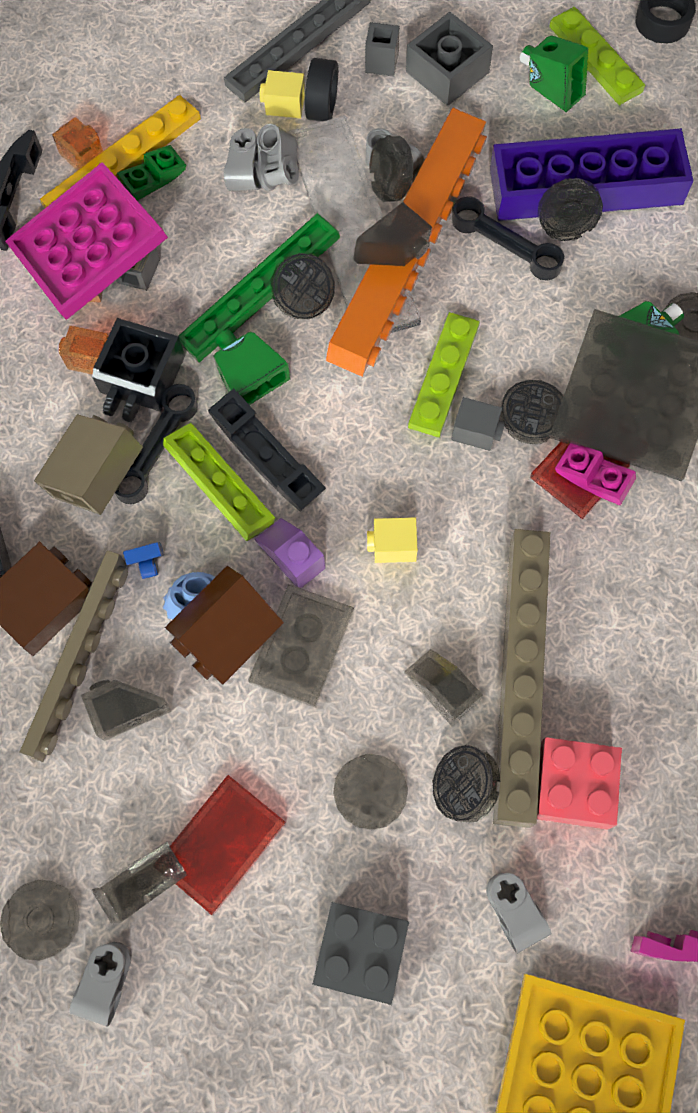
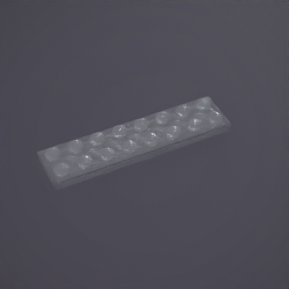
M343 116L289 130L288 133L293 135L297 141V166L314 215L319 213L339 231L340 239L328 248L327 252L346 307H348L388 228L347 117ZM406 290L403 295L407 297L400 316L394 314L391 319L394 322L391 333L421 324L420 314L413 295L409 290Z

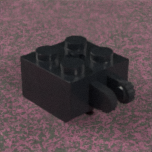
M116 319L94 365L92 374L99 392L107 395L103 406V414L113 416L121 400L126 401L122 420L130 423L134 421L140 406L161 412L163 393L168 387L173 385L185 358L179 336L124 319Z

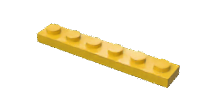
M178 95L41 197L42 206L44 208L49 206L102 162L116 178L117 172L144 163L145 153L165 147L201 119L199 111L185 98Z

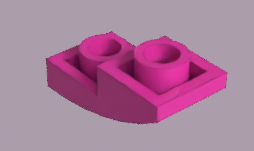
M572 441L555 467L556 472L567 480L621 506L636 480V471L604 460L603 452Z
M690 930L689 935H676L673 947L670 946L672 939L648 931L646 937L634 936L630 952L661 960L698 962V931Z

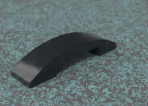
M27 130L6 151L0 161V249L7 251L9 247L5 240L13 235L16 228L9 210L22 173L35 174L43 151L34 130Z
M234 388L208 409L209 414L249 463L300 512L326 489L303 463L300 465L257 419V413Z

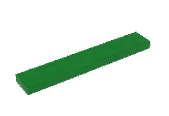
M317 213L178 336L182 347L200 363L218 347L215 340L222 331L229 329L234 333L275 296V292L276 295L279 293L278 279L281 271L288 263L302 258L315 261L316 258L314 257L318 258L340 239L339 231ZM307 254V255H312V256H314V257L306 256V255H301V256H295V255ZM289 265L288 267L295 272V269ZM283 278L280 279V291L288 284Z

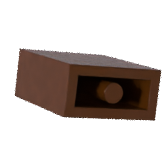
M40 541L0 578V626L32 656L38 653L81 611L90 590L88 587L92 584L78 568L72 573L65 566L69 560L55 546L48 550Z
M226 566L164 628L174 637L169 643L184 658L191 654L196 659L192 666L206 680L213 676L223 685L284 622L243 575Z

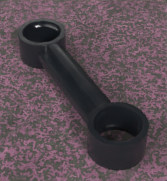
M462 197L455 202L452 224L456 230L467 234L477 231L530 263L532 274L540 280H552L560 274L564 262V253L559 246L552 243H543L539 246L485 215L483 203L475 197ZM463 210H471L477 213L478 217L474 220H465L459 217L458 213ZM542 256H549L555 259L558 265L551 268L543 267L537 262V259Z
M174 384L164 391L162 396L164 411L124 479L131 476L137 477L141 480V485L137 491L131 494L120 493L118 487L115 495L122 503L136 504L145 498L148 493L146 478L165 448L163 446L164 438L175 432L180 422L188 421L196 414L198 403L193 390L189 386ZM184 395L191 398L190 405L184 410L175 411L169 408L170 401L177 396Z

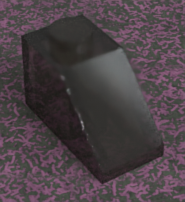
M402 202L357 238L353 260L357 264L405 266L412 259H419L426 253L430 246L428 240L432 226Z
M432 649L404 671V674L451 727L475 708L483 696L457 666Z
M117 680L99 681L90 686V691L81 695L94 732L103 741L172 712L164 698Z
M165 842L127 865L91 891L110 922L119 923L187 876L168 843Z

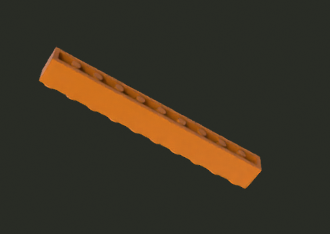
M452 107L329 342L326 356L327 362L362 377L368 365L375 366L382 349L378 345L381 339L384 341L388 340L394 326V322L391 319L394 314L400 316L407 297L403 295L406 290H413L419 276L416 269L418 265L421 267L425 266L431 252L428 245L430 242L434 244L437 242L443 227L439 223L441 219L448 220L454 206V202L451 199L452 197L459 198L465 184V180L462 178L464 175L469 176L476 162V158L473 157L474 154L480 155L487 139V136L482 135L486 121Z

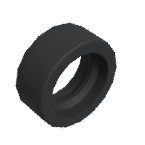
M640 0L635 25L639 33L655 43L668 44L677 42L685 37L690 29L696 12V3L694 0ZM658 6L669 7L678 12L681 18L672 21L662 20L654 16L650 9Z
M313 58L310 62L305 88V117L308 120L328 123L332 120L338 88V63L336 60Z

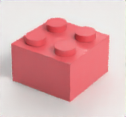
M545 737L540 744L537 820L607 830L617 826L622 748Z

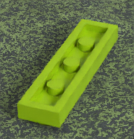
M575 6L551 18L549 27L559 38L589 48L587 70L618 105L643 93L645 88L644 82Z
M451 312L448 313L408 423L409 429L440 438L480 321Z
M192 423L164 438L163 446L246 541H249L274 524L275 517Z

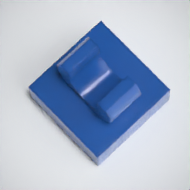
M161 542L123 551L126 565L138 563L142 579L158 575L154 558L164 556Z

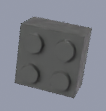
M448 12L407 44L406 72L448 106L490 72L493 45L453 13Z
M331 902L312 985L392 1005L409 921Z

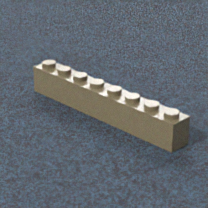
M514 529L510 541L493 824L531 828L537 824L551 532Z

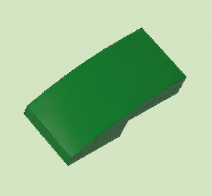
M168 145L145 153L143 164L117 172V179L138 201L176 179L186 170V164L173 147Z

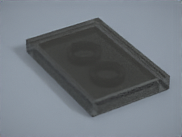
M288 584L276 612L284 623L263 644L248 682L316 708L354 613V607Z

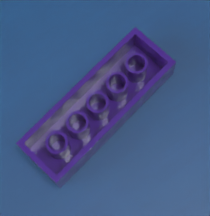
M682 128L493 144L490 163L497 221L539 217V204L540 217H543L542 208L547 196L557 187L567 183H581L592 190L596 202L593 212L595 213L596 211L607 212L684 205L694 181ZM568 179H581V180H584V181H580V180H568ZM572 185L563 186L550 195L547 202L555 203H546L545 205L557 206L556 203L565 204H559L558 208L555 206H545V217H549V215L554 216V214L550 213H555L556 208L561 211L562 205L573 207V205H566ZM577 185L575 194H580L583 186ZM585 187L582 192L584 194L578 196L574 208L576 206L579 208L580 202L581 204L593 205V202H591L593 200H589L593 198L583 197L586 199H582L581 197L587 196L585 193H588L589 190ZM569 196V197H575V198H569V199H568V202L574 203L573 201H575V200H571V199H576V196ZM580 206V208L585 209L586 213H588V209L585 206ZM562 208V211L569 212L570 208ZM570 209V212L580 213L581 209H572V211Z

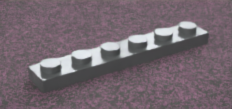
M321 0L224 77L225 87L246 103L260 91L261 83H266L268 70L285 72L370 4L371 0Z

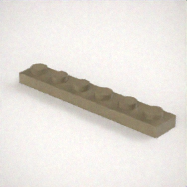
M106 551L19 752L29 758L44 762L46 755H50L56 747L58 735L55 733L61 720H65L70 714L72 708V700L70 698L75 686H80L86 676L87 667L85 663L90 652L94 653L101 639V633L99 632L104 619L108 620L112 615L115 605L113 597L117 588L123 587L128 576L127 565L118 553Z

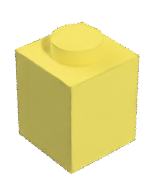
M268 70L266 83H261L259 95L260 102L265 104L266 115L291 118L302 117L305 100L304 73Z
M416 517L374 519V531H367V551L374 552L375 563L416 562L418 551Z

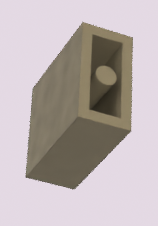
M77 414L34 482L54 499L101 515L143 446L133 437L134 431L122 423L117 422L116 425H113L95 415L89 418Z

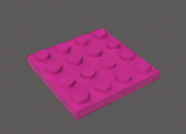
M102 162L5 240V242L55 308L67 320L165 241L168 236Z

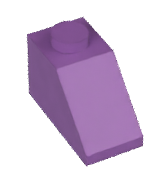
M282 518L255 538L257 544L298 590L326 569L324 555L299 528Z

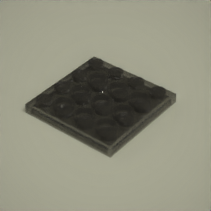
M594 309L549 438L566 444L571 443L603 452L605 457L682 481L685 478L698 439V341Z

